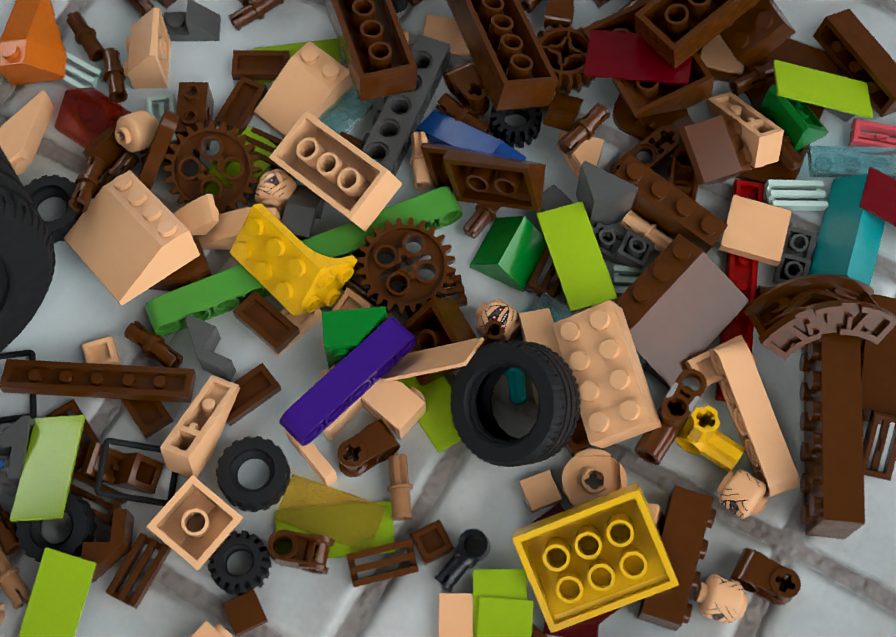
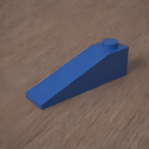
M434 110L417 128V132H425L427 139L432 143L446 144L526 160L524 155L504 141L463 122L456 121L454 118L437 110Z

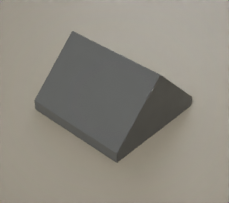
M584 160L581 165L575 195L578 202L583 201L590 223L595 228L598 222L605 226L622 222L625 215L633 208L639 187Z

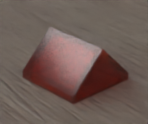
M94 87L66 90L54 127L86 149L123 113L130 114L132 112L118 103L110 101L109 97Z

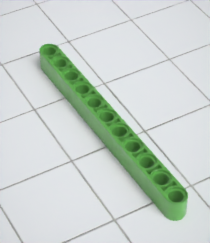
M443 186L383 209L366 232L353 222H349L301 242L313 251L327 257L343 258L353 255L355 258L365 257L359 253L360 246L369 247L365 242V236L375 238L374 227L384 231L385 221H388L394 227L398 217H400L403 225H407L409 218L412 217L414 226L418 227L419 223L424 220L425 230L428 231L433 226L438 230L458 221L462 217L463 211L451 188ZM240 264L155 297L146 303L145 309L155 335L167 336L188 328L186 323L188 315L206 321L236 309L254 291L263 298L272 294Z

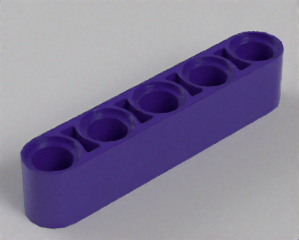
M394 317L387 319L289 407L281 416L279 423L302 446L308 445L405 357L415 346L417 338Z

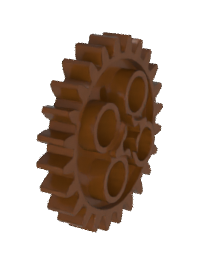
M210 120L208 128H205L202 122H198V131H194L191 127L187 126V137L178 133L177 137L181 143L179 145L169 144L175 152L174 155L165 154L164 157L172 161V163L163 167V170L172 174V176L164 179L165 182L175 184L169 191L170 194H181L177 199V203L183 204L186 201L190 203L206 195L207 186L215 182L218 183L220 191L214 197V202L221 213L228 212L227 207L237 210V202L239 201L247 205L246 193L255 195V191L250 186L259 182L258 179L253 177L254 173L262 172L260 167L253 165V163L260 160V156L250 154L256 148L255 145H244L249 137L243 134L237 138L239 129L234 126L228 132L226 122H222L219 129H217L216 123L213 120ZM218 141L220 145L218 153L213 156L207 155L206 146L208 143ZM194 150H198L210 163L217 165V171L232 184L231 189H228L215 175L208 174L209 168L194 155ZM193 161L197 162L199 167L197 174L188 177L185 174L186 165ZM232 162H239L241 165V172L236 177H229L227 174V167Z
M398 217L396 226L392 227L388 221H385L384 231L374 227L375 238L365 236V242L369 247H359V253L365 257L356 258V265L364 268L357 270L356 275L357 277L365 278L360 282L361 289L370 288L366 298L377 297L375 307H380L385 303L387 304L388 314L396 307L398 308L399 316L402 317L405 309H409L413 316L416 312V307H423L431 298H437L436 295L443 298L447 296V291L443 286L452 287L453 281L446 276L455 275L456 269L448 266L455 262V256H446L451 251L452 246H442L445 235L442 234L435 237V226L427 231L424 229V220L417 227L414 226L412 217L409 218L407 225H403L400 217ZM410 242H416L422 249L419 252L412 253L405 246ZM381 254H389L393 257L394 261L385 265L381 264L377 258ZM426 255L431 256L429 260H421ZM405 262L407 266L411 265V271L407 272L405 268H400L401 263ZM422 269H429L433 272L434 277L430 280H423L419 277L418 272ZM391 273L388 277L381 278L382 274ZM393 281H402L406 285V289L402 292H395L390 288V284Z

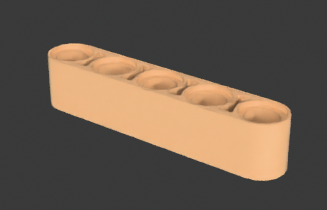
M739 340L711 349L710 360L715 375H725V378L718 382L742 445L746 448L745 453L753 474L766 485L764 496L769 498L798 488L800 481L797 470L747 344L743 340Z

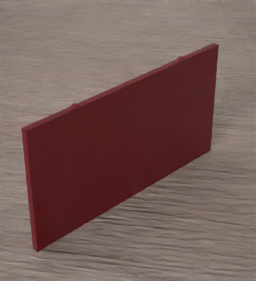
M591 30L583 75L587 77L688 85L692 56L674 69L637 33Z

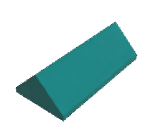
M867 174L833 180L827 200L828 207L824 212L808 275H842L870 286L885 221L859 207Z

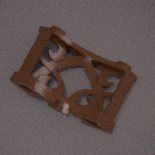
M834 274L805 275L787 280L760 294L744 308L745 314L750 318L760 336L758 338L760 343L784 360H787L799 348L822 338L821 335L838 332L839 335L857 336L878 345L896 325V315L881 308L871 296L874 293L872 287L856 279Z

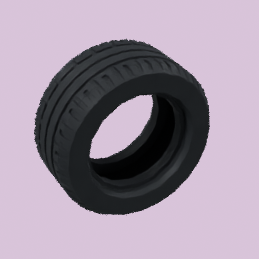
M497 341L482 346L476 351L466 366L460 367L451 390V414L454 427L459 437H461V441L479 459L497 466L515 467L529 465L555 456L556 453L561 451V448L566 446V442H569L571 435L575 432L574 428L577 427L576 421L579 420L580 393L577 390L578 383L576 384V378L572 375L573 372L569 369V365L564 362V359L558 353L536 342ZM513 367L520 369L531 378L538 391L540 405L537 421L529 433L520 439L510 436L500 428L493 415L491 401L494 386L501 375Z

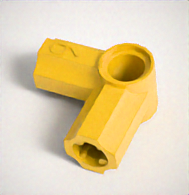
M709 405L701 408L696 407L675 438V441L686 452L693 455L701 454L729 473L739 461L746 448L717 430L721 423L718 419L717 410Z

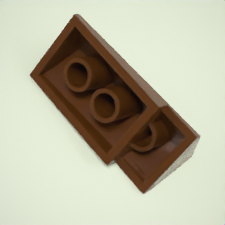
M422 143L420 148L435 189L443 186L450 187L454 191L457 201L540 211L546 164L446 144Z

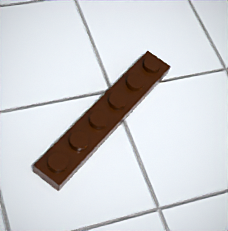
M7 359L0 381V389L3 393L191 403L196 373L194 369Z

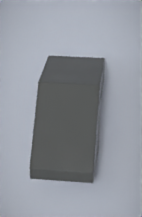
M298 184L296 190L286 202L281 223L297 238L308 239L312 235L315 219H321L325 201L306 186Z
M188 315L186 323L197 358L203 370L231 382L236 373L232 360L214 353L221 340L216 326Z

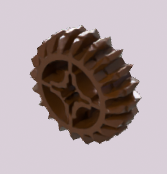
M559 23L555 29L548 25L546 32L539 30L537 33V38L559 80L555 93L565 90L566 94L569 95L571 89L579 93L582 90V86L588 88L591 85V81H595L597 78L583 75L589 42L582 32V26L576 30L573 29L571 23L568 27H563ZM566 55L564 63H561L563 60V56Z

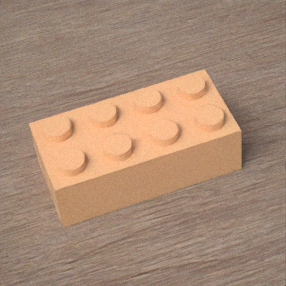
M306 110L269 157L365 232L402 185L388 169Z
M608 300L552 323L564 362L569 365V369L573 372L572 375L576 378V384L578 383L580 415L589 444L603 449L662 427L623 309L612 300Z

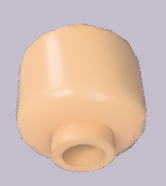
M144 110L121 116L116 122L115 138L127 151L138 152L147 149L151 145L159 122L153 115Z

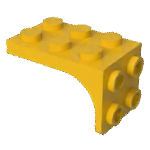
M261 203L252 205L229 252L293 316L306 312L311 313L318 308L335 304L341 296L340 291L343 285L354 274L353 268L357 263V259L353 255L343 258H332L313 251L302 243Z

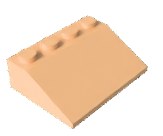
M130 170L103 186L89 204L87 211L83 212L64 237L66 243L121 306L200 256L189 229Z

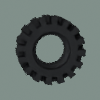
M492 105L490 132L493 133V137L500 138L505 143L508 142L512 148H514V144H518L519 148H524V142L529 146L532 144L533 139L536 140L541 129V107L496 111L494 105ZM515 114L524 117L527 122L525 125L516 127L507 124L505 118Z
M235 530L230 533L231 535L208 559L210 564H207L211 573L210 576L221 589H224L231 595L236 593L240 596L257 586L261 588L264 585V578L268 579L270 575L268 570L269 567L271 568V560L269 558V551L258 536L253 533L250 535L248 531L241 530V533H237ZM237 551H246L252 556V566L243 575L231 574L227 568L229 557Z

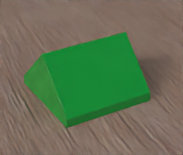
M776 84L769 87L759 111L766 118L774 119L777 126L784 130L783 134L791 138L790 143L796 151L823 138L829 133L805 102L777 96Z
M525 216L498 217L492 224L469 267L524 292L547 244L543 234Z

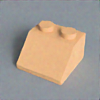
M154 7L131 26V36L126 38V49L129 57L128 60L124 61V74L126 78L130 79L133 89L167 88L171 40L160 7Z
M191 475L146 527L198 571L242 521L243 517L195 476Z

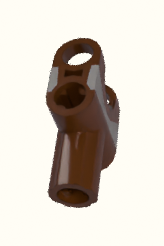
M695 369L682 371L665 396L657 411L662 427L644 433L634 448L637 455L644 461L659 465L685 425L707 386L706 378L700 371ZM686 377L696 378L700 383V389L694 391L690 387L685 386L683 379Z

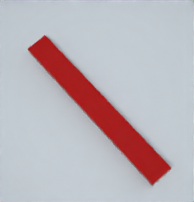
M734 180L732 196L737 195L763 203L764 183ZM727 253L725 275L750 300V304L756 299L759 261ZM744 310L720 335L719 345L742 335L752 352L754 325ZM717 382L715 400L726 402L719 382Z

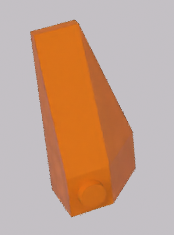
M51 0L15 1L0 39V72L11 85L55 81L65 78L67 53L61 40L60 29L54 17L55 12Z

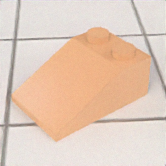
M308 41L289 59L255 109L254 114L283 137L288 134L305 110L322 122L354 91L350 72L334 58Z

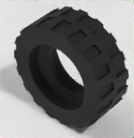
M44 175L39 179L35 178L31 183L25 185L24 188L37 209L40 203L51 197H59L66 203V211L60 218L54 221H44L51 234L53 243L65 241L64 237L83 214L81 211L83 204L80 212L74 211L68 204L76 184L70 182L64 176L59 177V175Z
M250 436L243 437L244 439L240 441H234L229 448L226 447L222 457H219L217 462L218 469H216L217 483L225 498L234 507L236 505L243 511L251 510V512H258V510L262 509L265 511L270 509V506L279 503L280 498L287 493V486L290 485L291 480L290 467L282 449L278 445L276 446L272 440H266L260 436L250 438ZM250 459L264 461L270 470L268 481L258 489H247L238 480L240 466Z
M68 493L64 512L71 519L72 529L69 536L60 543L53 544L44 539L41 533L43 520L16 521L17 531L15 532L16 537L19 539L18 544L20 548L24 549L25 554L29 558H34V561L40 563L45 547L80 557L83 542H93L95 538L94 532L97 529V523H95L94 518L96 516L94 511L91 510L89 502L83 500V497L78 494Z

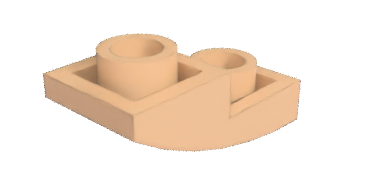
M213 194L201 196L174 213L189 229L192 237L194 235H206L219 221V211L215 206Z

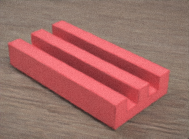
M853 119L850 128L852 131L849 137L851 140L848 148L896 157V139L888 137H896V126ZM859 130H861V131H866V132H871V133H876V135H874V134H869V133H864V132H859Z

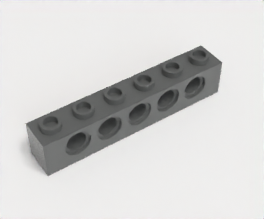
M418 34L414 44H409L417 65L416 90L385 96L382 110H377L375 113L373 129L371 133L365 134L361 145L362 151L372 159L382 158V160L377 162L388 169L395 177L411 145L410 136L412 133L417 132V128L450 62V44Z

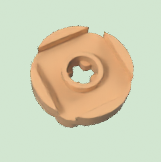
M585 449L578 452L567 462L561 475L562 493L570 508L627 487V475L624 467L620 462L618 464L611 457V454L601 449ZM595 474L596 479L602 480L603 485H599L597 489H591L589 485H586L585 480H589L590 475Z

